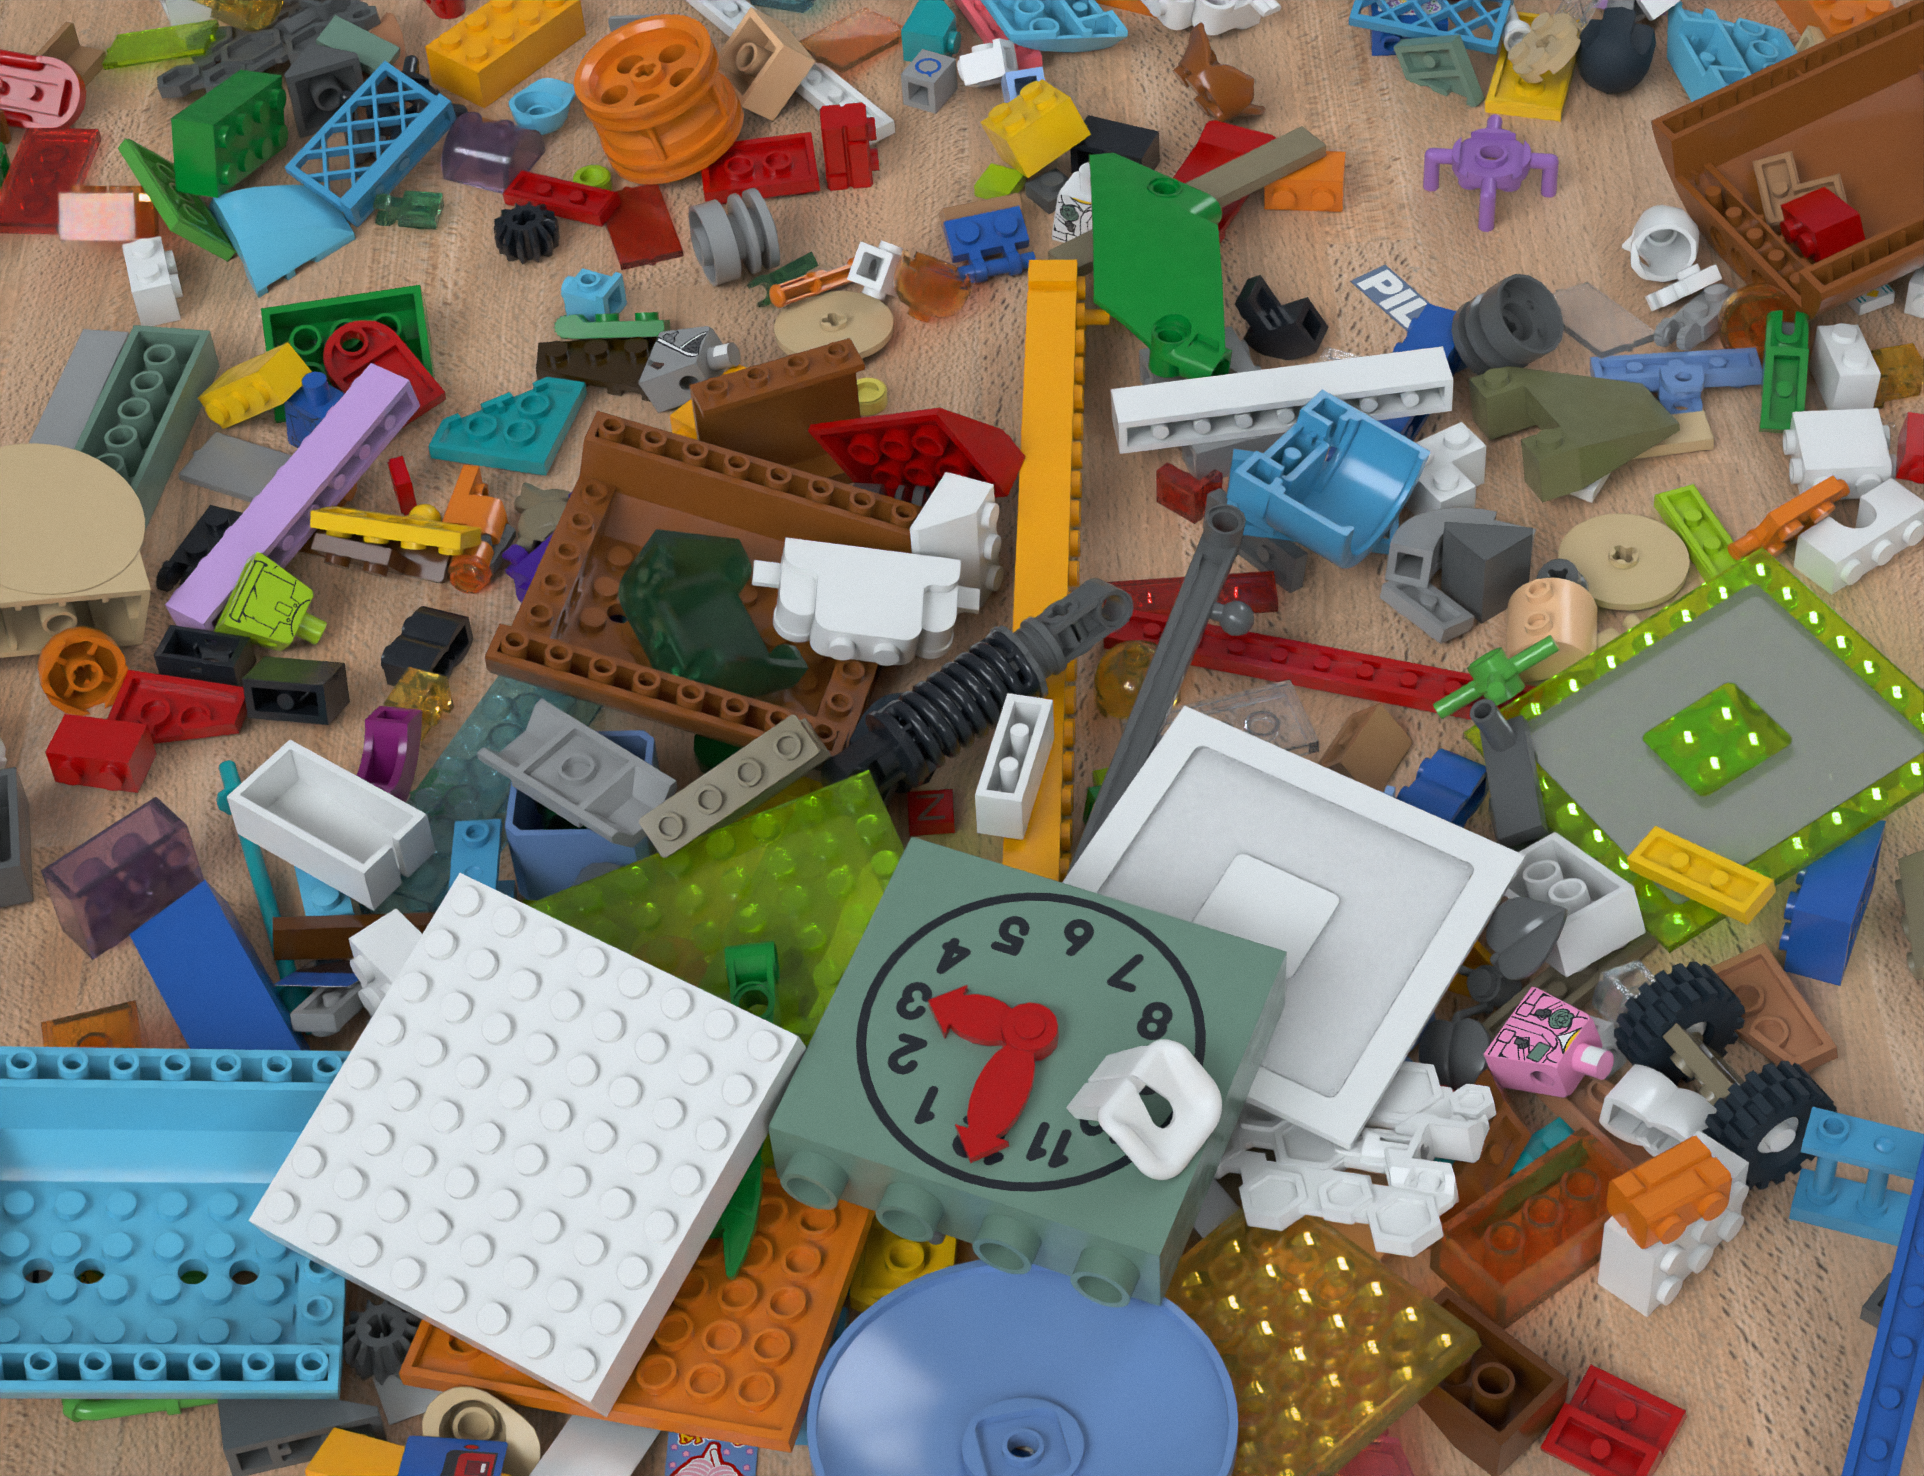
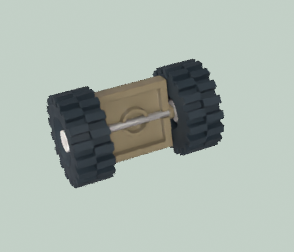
M1689 962L1686 968L1682 963L1672 966L1670 974H1667L1664 970L1655 974L1656 981L1650 986L1647 982L1643 983L1638 988L1641 994L1637 998L1630 997L1624 1004L1628 1009L1627 1013H1619L1616 1022L1620 1027L1614 1029L1617 1048L1632 1065H1644L1659 1071L1676 1086H1678L1681 1078L1686 1083L1695 1078L1700 1082L1702 1087L1699 1089V1092L1717 1109L1716 1113L1708 1114L1705 1124L1709 1128L1702 1130V1132L1749 1162L1746 1185L1749 1187V1190H1752L1754 1185L1758 1190L1765 1189L1771 1180L1777 1185L1785 1181V1174L1791 1171L1795 1175L1801 1171L1802 1166L1800 1164L1806 1159L1812 1161L1816 1157L1801 1152L1811 1109L1816 1107L1837 1113V1107L1833 1104L1834 1101L1795 1062L1791 1065L1789 1061H1780L1777 1067L1773 1063L1763 1065L1762 1073L1757 1074L1753 1070L1744 1075L1746 1079L1744 1082L1723 1057L1728 1053L1724 1049L1726 1045H1734L1739 1037L1735 1030L1743 1028L1745 1020L1741 1015L1745 1014V1007L1741 1004L1742 1001L1710 966L1704 963L1701 966L1698 962Z

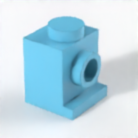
M582 268L575 277L567 276L561 287V296L564 298L567 316L583 314L590 322H595V314L620 313L627 305L623 275L618 272L608 276Z

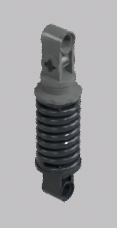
M1092 578L1085 581L1079 588L1063 599L1049 605L1037 617H1028L1022 621L1020 628L1015 632H1012L1003 625L995 626L990 630L986 638L973 644L969 652H962L955 657L954 662H948L941 666L940 672L935 671L927 676L926 681H920L915 684L912 691H906L899 695L898 700H893L878 711H872L867 714L865 721L869 733L837 755L829 758L823 765L820 773V781L823 788L847 805L859 808L870 803L875 797L901 779L911 787H918L930 773L945 765V756L949 758L957 757L961 752V747L970 748L974 745L975 737L977 739L984 738L988 735L989 728L996 729L1007 693L1043 699L1047 697L1048 687L1046 678L1052 674L1058 675L1067 668V663L1087 653L1096 643L1129 621L1133 613V600L1126 591L1102 579ZM853 775L851 782L845 787L848 778Z

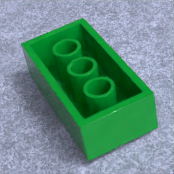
M239 70L171 118L176 192L219 198L286 147L289 132L284 121V108L287 96L282 85V75Z

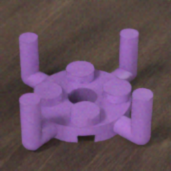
M1493 114L1487 119L1486 128L1472 131L1471 138L1461 142V138L1458 139L1453 149L1429 148L1424 155L1423 188L1426 191H1436L1439 188L1440 164L1452 165V170L1458 178V184L1462 188L1467 190L1480 188L1478 228L1483 232H1489L1494 229L1496 190L1501 189L1506 192L1518 190L1521 187V181L1526 178L1530 169H1542V196L1553 197L1557 192L1558 157L1554 154L1531 153V148L1526 141H1524L1523 145L1516 140L1515 133L1502 129L1503 121L1497 114ZM1485 158H1497V159H1496V160H1488V159H1485Z

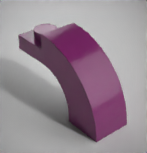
M379 706L365 719L363 754L356 776L405 803L408 799L417 767L421 739L422 710Z

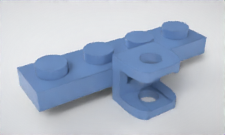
M1756 347L1590 357L1589 371L1591 377L1642 383L1650 392H1658L1657 400L1670 414L1702 411L1701 392L1704 388L1726 386L1741 388L1747 385H1760L1762 382V366ZM1676 407H1686L1688 409L1678 410Z

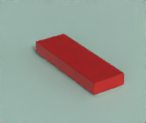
M521 170L502 193L504 202L507 205L514 206L516 203L523 206L529 201L534 206L545 204L547 210L553 211L557 217L600 227L606 223L621 204L618 192Z

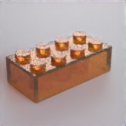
M1581 1127L1442 1224L1443 1237L1431 1245L1430 1268L1462 1299L1505 1330L1600 1262L1604 1224L1612 1217L1606 1206L1609 1181L1631 1169L1584 1127Z

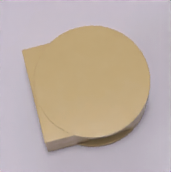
M39 443L14 444L0 447V658L41 654L42 648L54 635L67 628L79 626L101 630L115 640L118 646L143 644L151 592L140 554L145 534L143 508L135 491L118 472L88 454L63 446Z

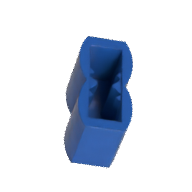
M1441 748L1431 759L1426 757L1422 761L1416 774V780L1410 787L1404 786L1396 799L1464 828L1467 820L1474 815L1489 791L1486 766Z

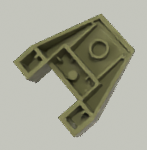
M1511 366L1493 368L1484 374L1469 378L1473 421L1489 440L1537 425L1542 430L1536 435L1521 439L1524 480L1542 503L1584 489L1680 431L1679 422L1642 383Z

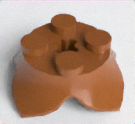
M1202 22L1197 24L1190 32L1188 47L1183 58L1173 70L1177 79L1186 88L1190 86L1198 95L1194 98L1195 103L1205 115H1212L1216 121L1228 122L1237 117L1262 115L1266 110L1265 107L1251 104L1255 95L1254 78L1233 66L1220 64L1217 61L1215 52L1211 49L1204 24Z

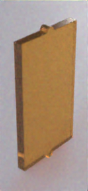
M864 7L799 42L816 60L815 63H822L843 73L902 42L901 29L903 26L892 21L891 17H884Z

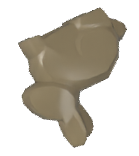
M523 483L521 494L514 501L515 510L521 513L517 533L519 540L516 544L523 547L530 554L555 531L569 500L568 495L570 492L560 489L542 490L532 484Z

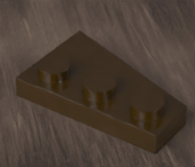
M657 337L538 343L536 361L537 379L553 377L585 382L586 387L593 385L607 388V393L611 395L622 396L624 391L641 394L642 400L651 402L638 383Z

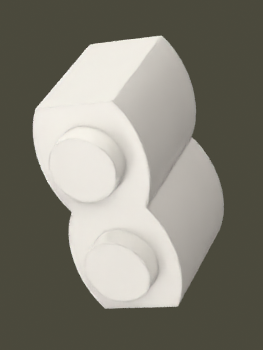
M1634 1064L1605 1097L1599 1122L1614 1136L1625 1142L1643 1146L1648 1153L1655 1157L1692 1137L1698 1130L1702 1132V1130L1709 1128L1705 1124V1120L1708 1114L1716 1113L1717 1109L1703 1095L1688 1089L1678 1088L1663 1073L1644 1065Z

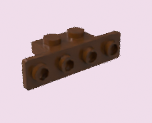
M317 529L298 551L325 558L324 563L343 569H349L350 564L363 566V572L386 578L388 572L441 584L446 582L453 556L438 553V547L426 545V549L421 550L401 548V541L389 540V543L372 544L364 542L363 535L352 534L351 538H338L326 535V530Z

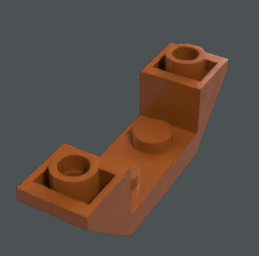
M1484 1070L1478 1076L1474 1085L1490 1087L1496 1115L1488 1120L1490 1129L1484 1140L1479 1160L1474 1163L1455 1160L1452 1168L1455 1175L1459 1202L1439 1216L1443 1237L1426 1249H1432L1491 1207L1532 1136L1517 1105L1490 1070Z

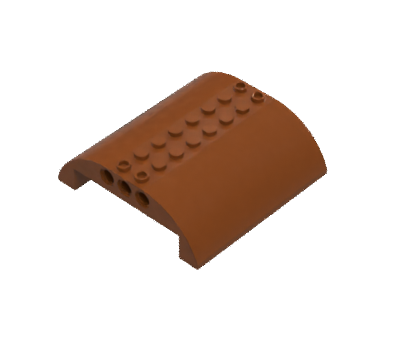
M1924 0L1907 2L1651 121L1653 134L1665 168L1691 219L1697 224L1701 234L1716 253L1773 311L1783 310V318L1793 321L1795 312L1799 311L1809 315V320L1924 267ZM1792 151L1800 183L1840 173L1847 204L1860 213L1866 240L1817 263L1810 257H1804L1797 246L1793 243H1787L1782 232L1775 233L1767 225L1752 161Z

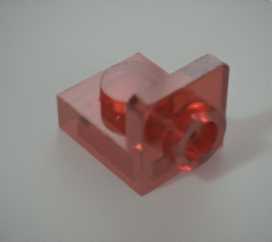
M1167 462L1156 470V502L1196 524L1205 515L1208 493L1219 488L1222 489L1223 473L1214 469L1201 480H1198L1188 472H1184Z

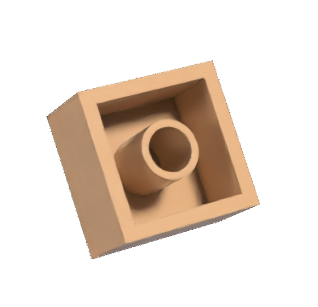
M750 7L718 54V72L723 74L732 83L743 108L774 121L816 60L783 22Z

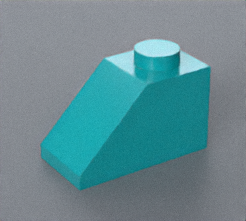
M919 0L901 29L903 59L905 61L912 62L922 49L949 57L957 54L960 49L961 33L957 31L956 15L943 0Z

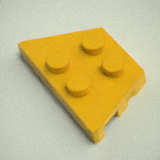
M875 1213L851 1282V1308L863 1313L879 1299L900 1286L926 1274L956 1265L958 1239L946 1235L944 1241L939 1245H933L928 1241L917 1242L908 1240L886 1229L878 1221Z

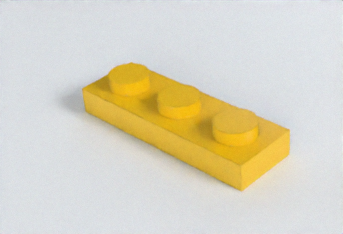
M1654 826L1627 857L1631 871L1746 925L1754 919L1776 893L1773 879L1657 826Z

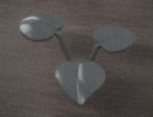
M1516 897L1503 902L1494 911L1486 931L1487 943L1495 951L1490 957V962L1493 966L1481 965L1476 969H1471L1462 965L1457 972L1468 977L1467 988L1469 993L1479 1004L1455 1012L1452 1022L1442 1019L1432 1021L1424 1031L1419 1044V1063L1434 1065L1440 1085H1447L1456 1091L1465 1084H1474L1478 1076L1486 1070L1488 1064L1483 1054L1491 1044L1490 1035L1480 1022L1468 1017L1483 1012L1491 1014L1494 1007L1501 1008L1522 990L1520 980L1535 973L1545 962L1557 943L1568 915L1566 908L1531 898Z

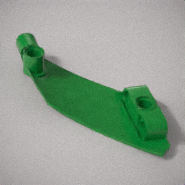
M1116 153L1089 155L1093 240V302L1123 324L1150 349L1148 368L1156 376L1163 378L1181 376L1185 379L1228 374L1232 350L1225 347L1223 282L1217 225L1222 218V209L1219 202L1208 193Z

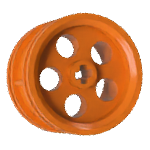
M661 14L641 18L623 25L598 41L586 53L575 73L574 91L586 116L592 122L600 138L602 148L612 168L620 177L630 182L650 185L663 184L686 178L703 170L719 159L732 146L741 131L744 120L743 107L732 83L723 74L718 72L719 55L707 29L702 23L689 16Z

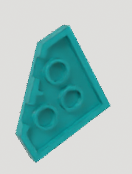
M545 377L533 382L532 390L517 396H513L511 392L483 402L480 404V411L461 418L456 413L446 417L441 421L428 446L430 457L432 459L546 476L587 396L585 382Z

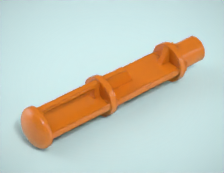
M855 257L850 258L847 265L828 272L823 269L809 272L796 279L772 285L769 290L771 302L775 307L782 308L787 304L810 296H816L824 291L853 282L848 280L847 277Z

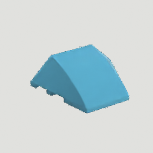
M980 0L1006 37L1013 43L1029 49L1071 53L1110 48L1128 36L1127 28L1114 11L1104 12L1095 0Z
M1682 1L1668 9L1667 59L1691 102L1798 53L1783 29L1743 18H1738L1736 23L1719 19L1716 12L1708 8H1704L1702 14L1683 9Z
M305 185L246 188L224 193L219 198L213 197L209 204L210 211L223 231L226 232L240 257L246 276L258 298L268 293L267 286L284 276L285 279L289 280L296 276L295 269L307 261L319 262L355 240V234L343 213Z

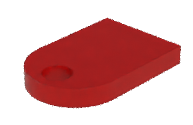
M371 320L347 323L338 328L326 342L323 353L325 373L332 386L343 393L347 392L353 381L364 372L370 363L410 380L420 407L402 428L446 400V393L401 338L391 328L382 323ZM352 338L359 339L364 343L363 347L356 352L345 351L341 346L346 340Z

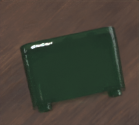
M656 529L620 581L618 589L620 605L653 669L750 698L792 688L809 669L796 646L781 644L769 653L739 597V593L746 585L752 572L748 554L739 539Z

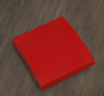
M1590 1364L1570 1403L1564 1402L1540 1449L1590 1476H1653L1687 1418L1686 1410Z

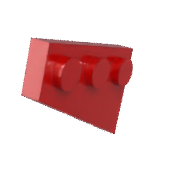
M128 670L107 719L148 724L154 744L238 734L247 715L244 688Z

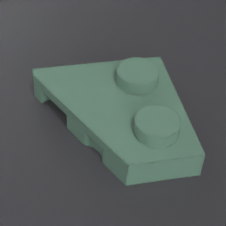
M1460 34L1401 39L1393 47L1407 81L1420 86H1428L1434 92L1444 96H1448L1451 92L1467 98L1466 105L1471 107H1477L1485 99Z

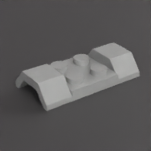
M540 699L535 704L526 731L502 751L498 752L483 747L477 752L480 761L511 779L513 787L575 826L581 828L584 825L613 844L631 848L647 836L639 824V819L675 795L677 789V781L543 699Z

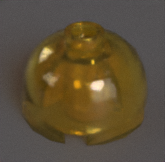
M1127 640L1115 644L1104 653L1095 668L1093 677L1094 703L1100 714L1106 718L1107 713L1119 718L1120 725L1126 726L1157 648V643L1146 640ZM1181 688L1176 697L1173 707L1175 706V704L1176 706H1178L1181 701Z

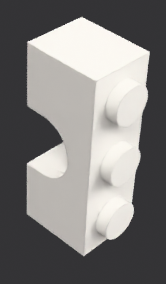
M1894 479L1886 480L1860 497L1855 528L1843 526L1829 516L1798 535L1794 567L1831 595L1846 585H1853L1868 571L1878 565L1886 564L1895 554L1909 545H1916L1924 537V501Z

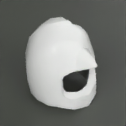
M1656 205L1643 212L1634 226L1632 235L1622 244V248L1630 251L1631 267L1639 277L1658 282L1677 279L1675 273L1692 266L1697 257L1699 229L1697 224L1682 208ZM1638 255L1647 262L1649 267L1641 262Z

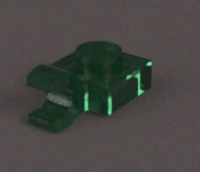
M405 190L403 198L393 197L388 194H378L375 197L373 208L383 210L378 211L375 224L390 226L398 220V227L436 230L444 208L443 193Z
M811 251L770 274L760 275L752 279L747 286L751 289L757 285H762L766 289V298L757 303L758 307H765L772 304L769 297V290L772 285H778L804 276L808 271L819 265Z

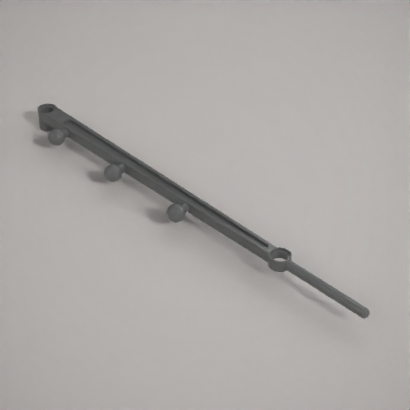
M1218 504L1211 507L1206 514L1203 533L1066 876L1162 739V730L1209 620L1219 622L1223 631L1231 636L1247 634L1254 625V612L1243 601H1232L1226 603V605L1217 603L1233 563L1239 554L1246 521L1244 513L1233 505ZM935 1231L933 1238L928 1242L933 1245H939L944 1241L946 1235Z

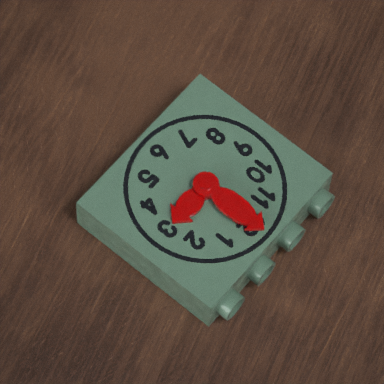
M911 836L768 1126L777 1178L780 1179L781 1186L791 1197L813 1208L822 1210L833 1209L841 1199L876 1211L878 1221L886 1229L902 1238L926 1242L931 1240L935 1231L972 1243L975 1254L986 1264L1000 1271L1010 1274H1025L1035 1264L1071 1276L1070 1281L1073 1287L1081 1295L1098 1304L1108 1307H1124L1129 1304L1131 1297L1161 1306L1284 1009L1287 951ZM1160 1039H1168L1184 1045L1215 1081L1222 1099V1112L1214 1131L1186 1168L1176 1177L1167 1180H1156L1144 1175L1117 1143L1102 1129L1099 1121L1076 1119L1066 1108L1083 1085L1088 1083L1090 1076L1107 1055L1139 1046H1148ZM1145 1085L1139 1095L1153 1123L1159 1128H1165L1170 1124L1173 1117L1172 1106L1166 1098Z

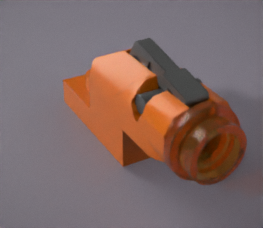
M463 465L442 522L481 528V545L464 549L463 555H453L448 569L450 582L453 587L463 593L474 594L490 583L493 574L497 572L504 560L502 553L515 540L516 531L509 525L502 500L489 496L488 485L482 482L480 467Z

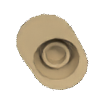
M472 1386L453 1387L440 1393L428 1405L422 1419L423 1436L507 1442L508 1447L501 1473L511 1476H529L541 1460V1442L535 1428L511 1407L488 1392Z

